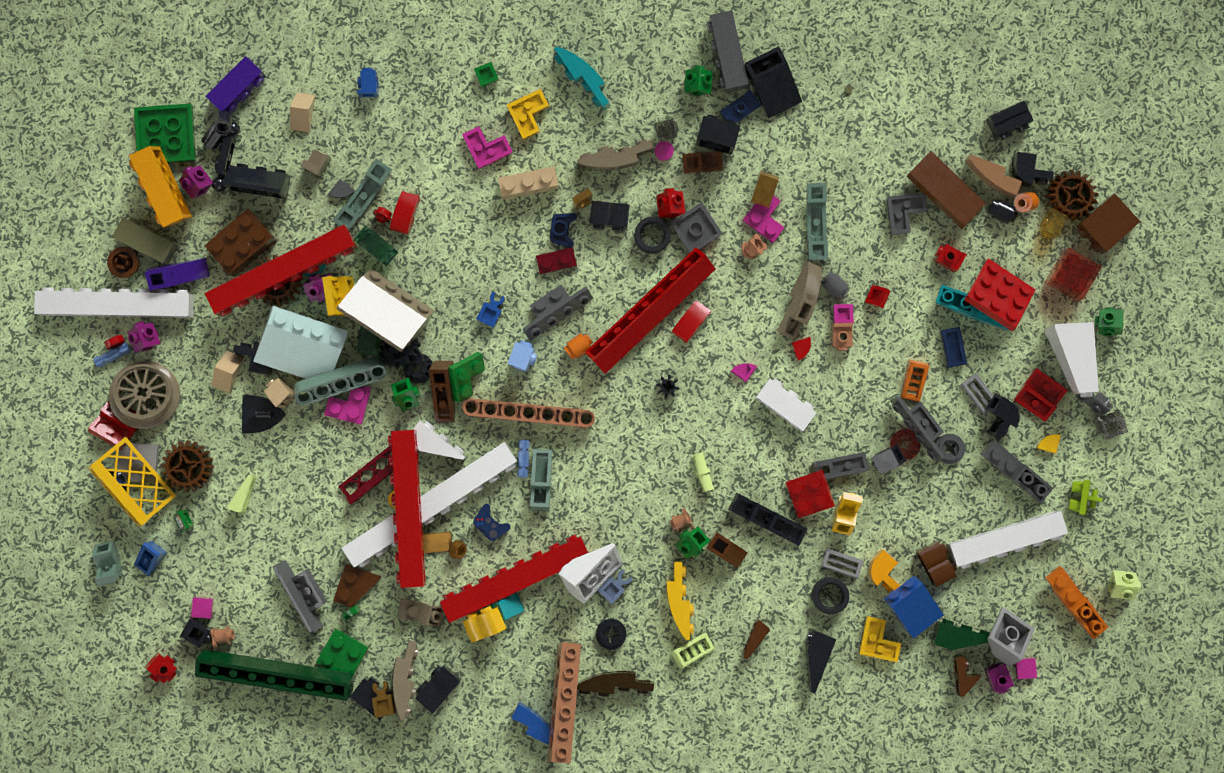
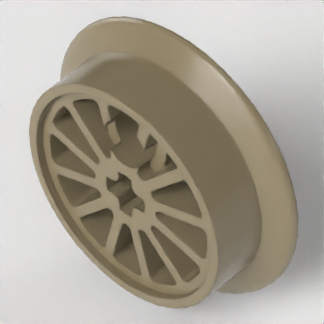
M151 361L135 362L124 367L114 377L109 389V403L114 415L122 423L137 429H150L165 423L175 413L180 401V387L175 376L163 365ZM139 373H145L143 383L140 381ZM149 374H156L155 377L147 384ZM133 375L136 377L137 385L129 380ZM159 378L164 381L163 384L152 387ZM125 382H128L134 389L124 388L123 385ZM166 388V394L154 393L156 390ZM142 390L146 392V397H143L140 392ZM122 391L133 393L121 398ZM157 397L165 398L162 405ZM133 399V401L126 408H124L123 402ZM150 401H156V408L153 410L147 409V404ZM139 402L136 414L131 413L132 407ZM142 407L148 414L140 415Z

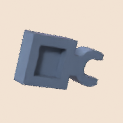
M624 569L619 571L616 580L611 576L598 590L611 604L625 591L622 585L628 584L632 580L631 576L627 580L621 578L625 572Z

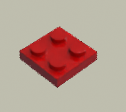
M823 470L785 482L798 518L835 507Z

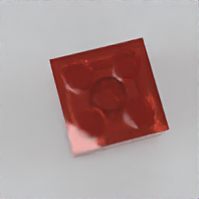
M1068 247L1061 252L1044 283L1078 302L1084 299L1102 266Z

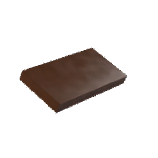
M932 151L906 176L961 229L986 204Z

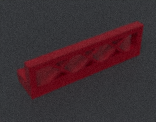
M388 446L338 486L347 497L346 500L350 505L357 502L393 473V466L390 467L389 457L384 456L388 452L389 455L392 454V447ZM380 458L388 459V465L382 470L376 469L377 461ZM371 470L373 471V477L367 482L361 481L362 472ZM350 482L358 483V488L350 495L345 486Z

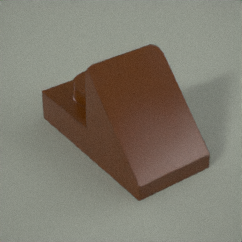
M955 655L953 658L956 694L964 697L982 675L978 673L966 674V671H969L968 660H965V657L962 655Z

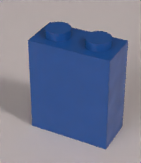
M915 575L884 598L902 627L913 639L944 616L924 584Z

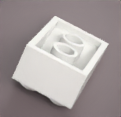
M612 543L571 560L563 566L559 575L567 591L584 604L623 565L616 545Z

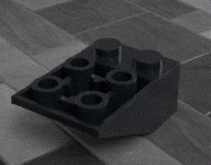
M779 46L744 64L747 78L768 119L802 103L789 65Z

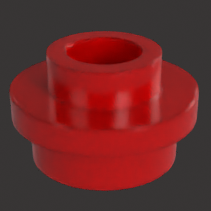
M378 207L377 210H374L373 215L378 222L385 224V222L389 223L391 221L392 213L386 208Z

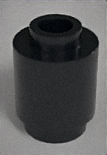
M995 199L988 211L992 215L991 217L1005 224L1013 223L1018 215V212L1015 211V206Z

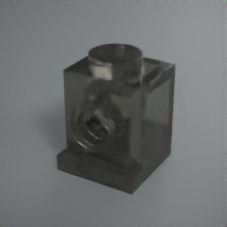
M673 117L658 120L654 123L659 142L678 137L677 132H679V129Z
M1119 409L1097 417L1096 430L1105 439L1128 432L1124 416Z

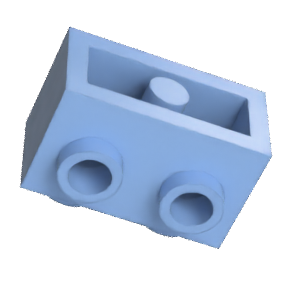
M523 340L520 343L515 342L507 364L528 373L530 365L534 366L537 359L535 350L532 348L533 345Z

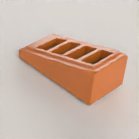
M909 359L901 393L902 399L920 402L929 370L927 363ZM913 368H921L922 372L914 371ZM911 375L921 376L920 380L911 378ZM910 382L916 383V384H919V386H918V387L909 386V383H910ZM907 390L917 391V395L909 394Z

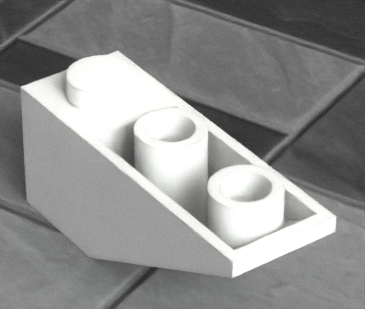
M419 421L413 430H417V446L419 451L462 460L466 459L463 455L465 452L457 445L455 447L451 446L448 443L450 439L444 434L438 435L434 432L435 427L428 421L425 423Z

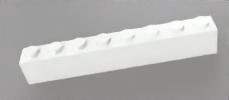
M42 288V291H35L34 314L40 316L193 318L194 295L188 293V290H176V293H169V290L158 289L157 293H150L148 289H138V292H131L130 289H119V292H111V289L101 288L99 292H92L90 288H80L79 292L73 291V288H61V291H54V288Z

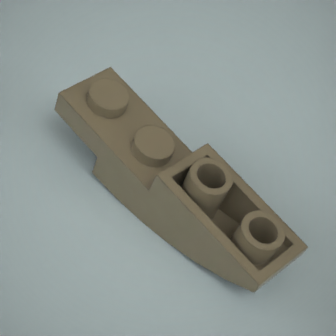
M641 140L634 147L629 148L626 146L620 148L618 153H615L613 146L610 148L604 146L597 149L598 152L590 154V152L579 156L580 159L577 160L578 167L591 170L608 171L624 169L638 165L639 160L637 157L653 151L654 146L651 140L648 142Z
M806 261L790 293L793 299L777 329L778 333L794 340L802 323L808 324L820 291L821 267Z
M411 640L407 644L404 658L396 657L392 673L393 702L398 722L403 723L405 718H409L411 707L408 706L409 700L414 699L416 688L413 687L414 682L407 680V678L411 679L414 667H411L412 659L416 660L419 648H416L417 642Z

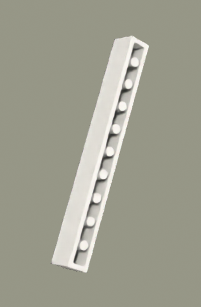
M506 442L500 444L422 495V524L424 523L426 526L435 520L434 516L438 513H441V515L451 510L450 505L455 502L459 505L468 499L466 495L473 491L476 494L484 488L482 485L487 481L490 484L500 478L498 474L504 470L506 473L516 467L515 463L518 461ZM393 515L342 547L353 567L359 565L362 568L370 563L369 558L372 556H381L387 552L385 548L391 544L393 547L396 546L394 543V533H397V525H393Z

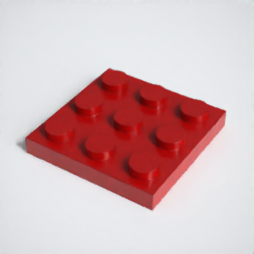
M988 258L981 267L964 300L1013 332L1017 328L1036 289Z

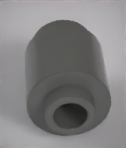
M832 271L821 281L823 287L835 299L837 297L842 299L849 291L847 289L849 285L837 273L834 274Z

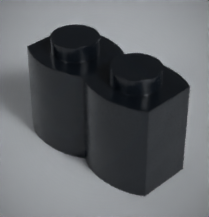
M592 201L589 225L593 226L595 230H604V227H609L614 232H623V229H628L630 205Z

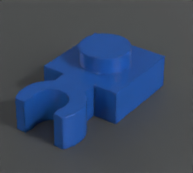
M496 292L491 293L490 304L484 302L476 318L478 321L493 328L502 313L498 306L502 305L505 301L504 296L501 297L500 301H495Z

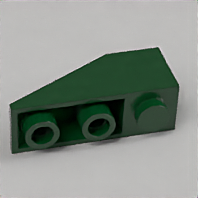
M943 619L942 622L936 621L931 643L956 650L989 643L988 637L990 632L980 629L978 633L972 631L973 627L961 624V627L954 626L953 621Z

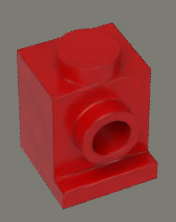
M946 243L943 247L939 246L934 256L937 258L934 262L955 273L959 270L967 254ZM948 253L953 255L952 260L947 258Z

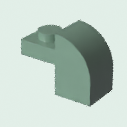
M114 541L94 545L92 558L97 566L95 577L97 586L116 582L118 576H122V566Z

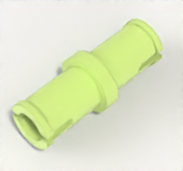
M702 452L692 455L697 471L695 474L699 477L702 492L713 490L714 487L709 474L711 472L710 468H707L704 453Z

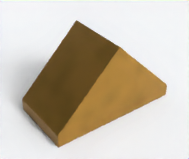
M760 171L751 202L769 208L779 177Z

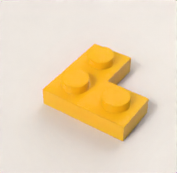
M541 89L507 104V108L523 140L540 133L533 115L549 108Z
M866 616L859 654L898 662L901 643L883 639L886 620Z

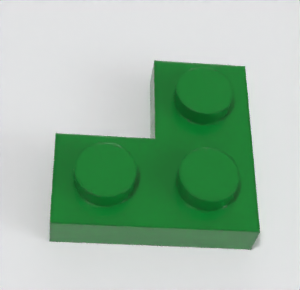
M476 352L448 367L454 401L459 403L473 395L471 378L485 371L482 353Z

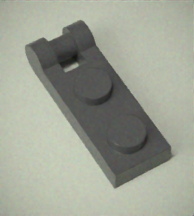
M865 452L812 462L815 471L823 470L822 466L828 465L829 473L824 474L826 479L869 471Z

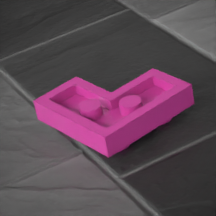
M479 126L462 134L478 169L513 154L505 135L487 143Z
M773 196L769 208L755 203L742 221L773 243L785 228L770 217L781 201Z
M361 386L350 390L348 401L329 397L324 415L362 425L372 388Z

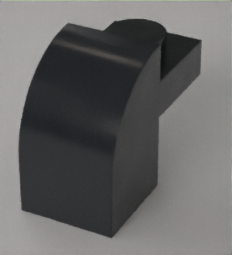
M1017 152L1013 155L1012 173L1015 179L1022 181L1021 185L1030 187L1034 181L1035 184L1045 185L1053 180L1054 172L1035 169L1037 154Z
M254 341L253 348H251L252 344L240 342V346L234 345L233 353L251 356L248 371L271 376V367L253 362L260 342Z
M995 393L985 408L996 416L986 433L1000 441L1007 434L1010 425L1015 428L1018 427L1020 413L1014 403Z

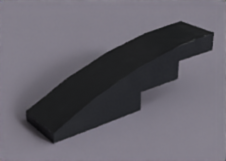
M737 492L728 508L731 512L800 546L808 530Z

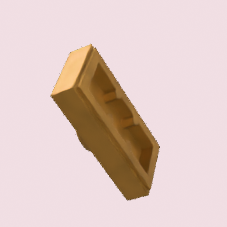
M589 189L573 197L572 201L575 209H583L591 204L593 198Z

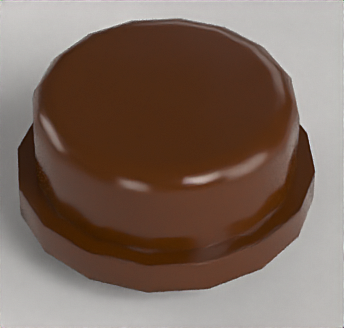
M128 247L115 248L107 258L109 271L119 278L131 277L139 269V257L134 250Z

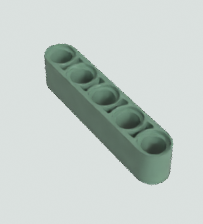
M374 356L299 381L293 388L295 400L300 405H308L382 380L387 374L385 364L381 357Z

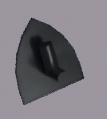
M242 395V433L266 431L277 425L286 416V413L281 408L275 407L271 400L267 398Z

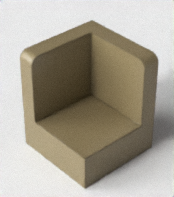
M313 150L308 161L303 160L301 167L321 178L331 157Z

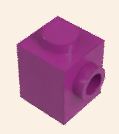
M1000 662L984 668L992 691L1003 694L1010 691L1009 688L1014 686L1005 663Z

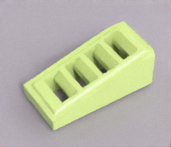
M248 475L228 504L227 509L238 513L246 512L257 478L255 475Z
M705 632L671 651V654L681 669L715 650ZM699 640H703L707 647L706 650L703 649ZM694 643H696V645H697V647H698V649H699V651H700L699 654H697V652H696V650H695V648H694V646H693ZM687 647H689V649H690V651H691V653H692V655H693L692 658H690V656H689V654H688V652H687V650H686ZM681 651H682L684 657L686 658V661H685V662L683 661V659H682V657H681V655H680V653H679V652H681Z

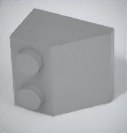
M1002 607L988 637L993 655L1008 666L1021 661L1035 629Z

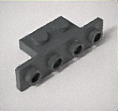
M559 285L530 305L538 319L524 327V333L529 340L540 336L541 333L586 305L593 299L587 287H584L572 296H569L563 286Z
M900 396L892 398L890 400L892 408L902 416L904 424L909 429H912L916 440L927 449L928 456L936 462L943 460L945 456L934 440L944 431L923 403L918 402L909 409Z
M286 560L274 565L273 569L276 576L282 583L309 633L312 634L322 628L323 624L315 609L328 601L309 568L295 576Z

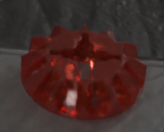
M909 429L898 430L892 435L890 447L896 444L900 446L902 438L905 441H912L908 445V451L905 448H900L906 460L914 458L921 448V444L915 438V433Z

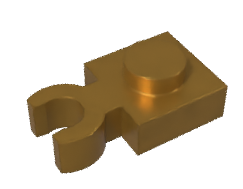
M383 681L382 690H379L378 685L374 683L372 688L377 693V697L372 698L375 718L396 714L393 695H387L389 689L388 682Z

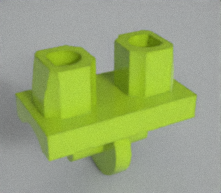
M1084 480V482L1074 481L1072 483L1071 492L1082 493L1081 501L1070 499L1069 509L1079 512L1080 515H1086L1088 500H1090V508L1096 509V502L1103 501V498L1097 497L1098 490L1092 489V494L1089 496L1090 480Z

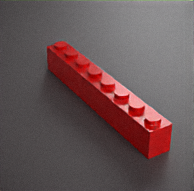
M344 224L204 294L214 314L224 317L231 314L232 309L236 307L243 308L249 305V301L254 298L257 300L267 296V292L271 290L277 291L285 286L284 284L289 281L296 282L302 278L301 275L307 272L311 274L318 271L319 266L325 263L330 265L336 262V258L342 255L344 257L351 255L357 246L348 227Z
M695 247L587 349L585 354L606 374L716 270L714 265L703 252Z
M417 430L391 431V435L388 436V446L392 447V455H389L390 467L393 466L390 482L391 486H394L395 494H392L391 499L392 505H395L396 513H393V525H397V533H394L395 545L398 544V552H395V562L399 564L396 580L397 584H400V588L424 587L426 585Z
M576 534L565 539L566 543L559 545L557 542L549 546V551L543 554L540 550L530 555L532 558L530 560L524 561V559L514 562V567L508 570L504 567L495 571L496 575L491 578L486 575L478 579L479 583L474 586L469 583L461 587V592L454 594L452 591L443 595L444 600H441L440 604L448 622L451 623L560 572L563 566L571 560L589 553L582 537H577Z

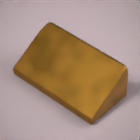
M451 531L423 534L424 553L449 551V547L452 544Z

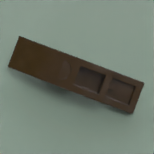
M609 671L582 679L578 682L577 690L582 694H590V691L598 692L599 696L604 697L614 694L615 687H618L620 691L637 689L638 693L649 694V691L654 690V681L635 679L636 671Z

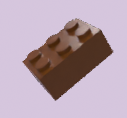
M248 208L204 246L229 275L235 277L275 243L277 239L255 213Z

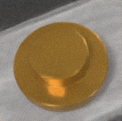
M455 540L449 547V555L454 559L464 557L467 552V547L461 540Z

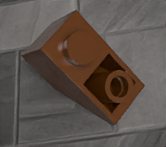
M716 531L705 547L737 569L748 553Z

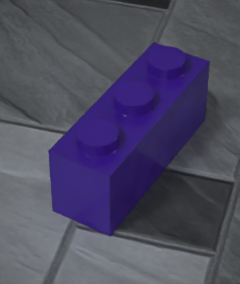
M245 56L205 97L220 111H227L232 114L237 109V104L241 100H246L251 94L250 91L254 87H259L264 82L265 74Z

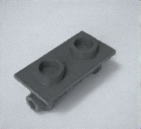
M1098 392L1096 396L1092 393L1093 397H1080V394H1075L1076 398L1087 404L1095 414L1102 416L1111 410V400L1101 392Z

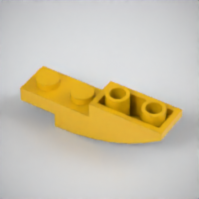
M674 561V580H666L668 602L678 629L686 640H690V635L694 634V626L690 624V616L694 615V606L690 604V600H682V596H686V585H682V577H686V565H682V561Z

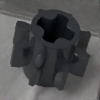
M671 375L668 376V379H664L661 376L662 383L656 384L661 389L658 391V394L663 392L665 399L668 394L675 397L673 391L680 389L675 387V383L678 380H670ZM670 382V386H673V389L666 392L662 385Z

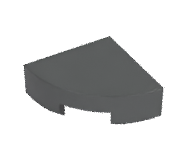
M339 179L328 194L334 198H345L353 195L355 190Z

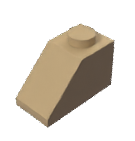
M273 378L266 385L267 389L264 392L275 407L285 408L295 398L294 391L280 378L276 380Z

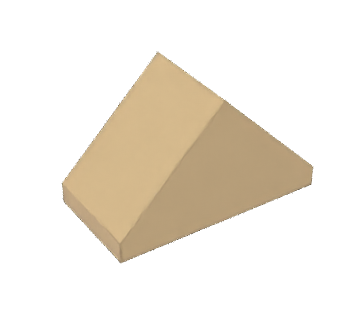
M296 93L290 105V130L310 133L315 95Z
M226 351L214 368L212 386L230 393L245 358Z

